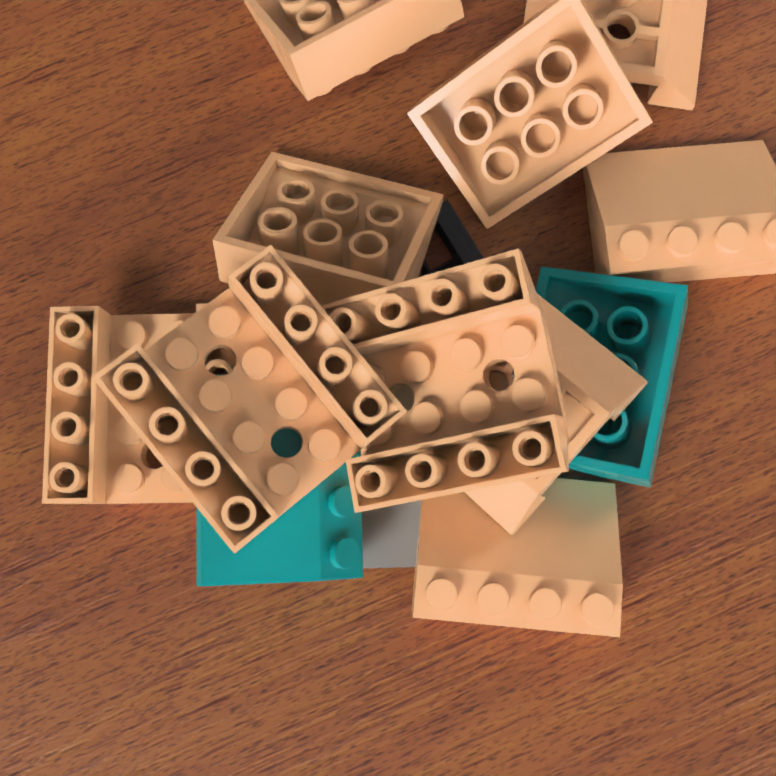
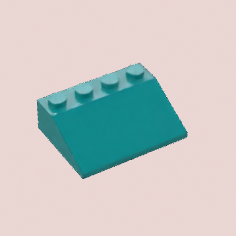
M541 266L536 286L537 294L648 381L647 385L615 421L610 418L569 463V469L651 488L688 308V285Z
M289 428L280 429L271 439L273 451L284 458L295 456L302 446L299 434ZM360 451L351 458L360 457ZM346 462L235 554L196 507V586L313 582L363 578L362 512H354Z

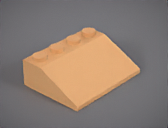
M244 0L245 5L288 76L307 101L329 93L337 85L356 75L368 72L376 64L395 54L407 51L415 43L432 34L444 31L452 23L464 18L461 0Z
M554 0L418 101L407 113L486 229L653 123L582 0Z
M763 140L605 153L582 168L596 274L668 283L776 273V165Z
M271 152L213 238L219 279L222 282L228 283V276L269 245H272L320 305L418 278L443 203L444 194Z
M556 478L543 493L546 497L545 500L513 535L509 534L465 492L421 500L411 608L413 618L620 637L623 579L615 483Z

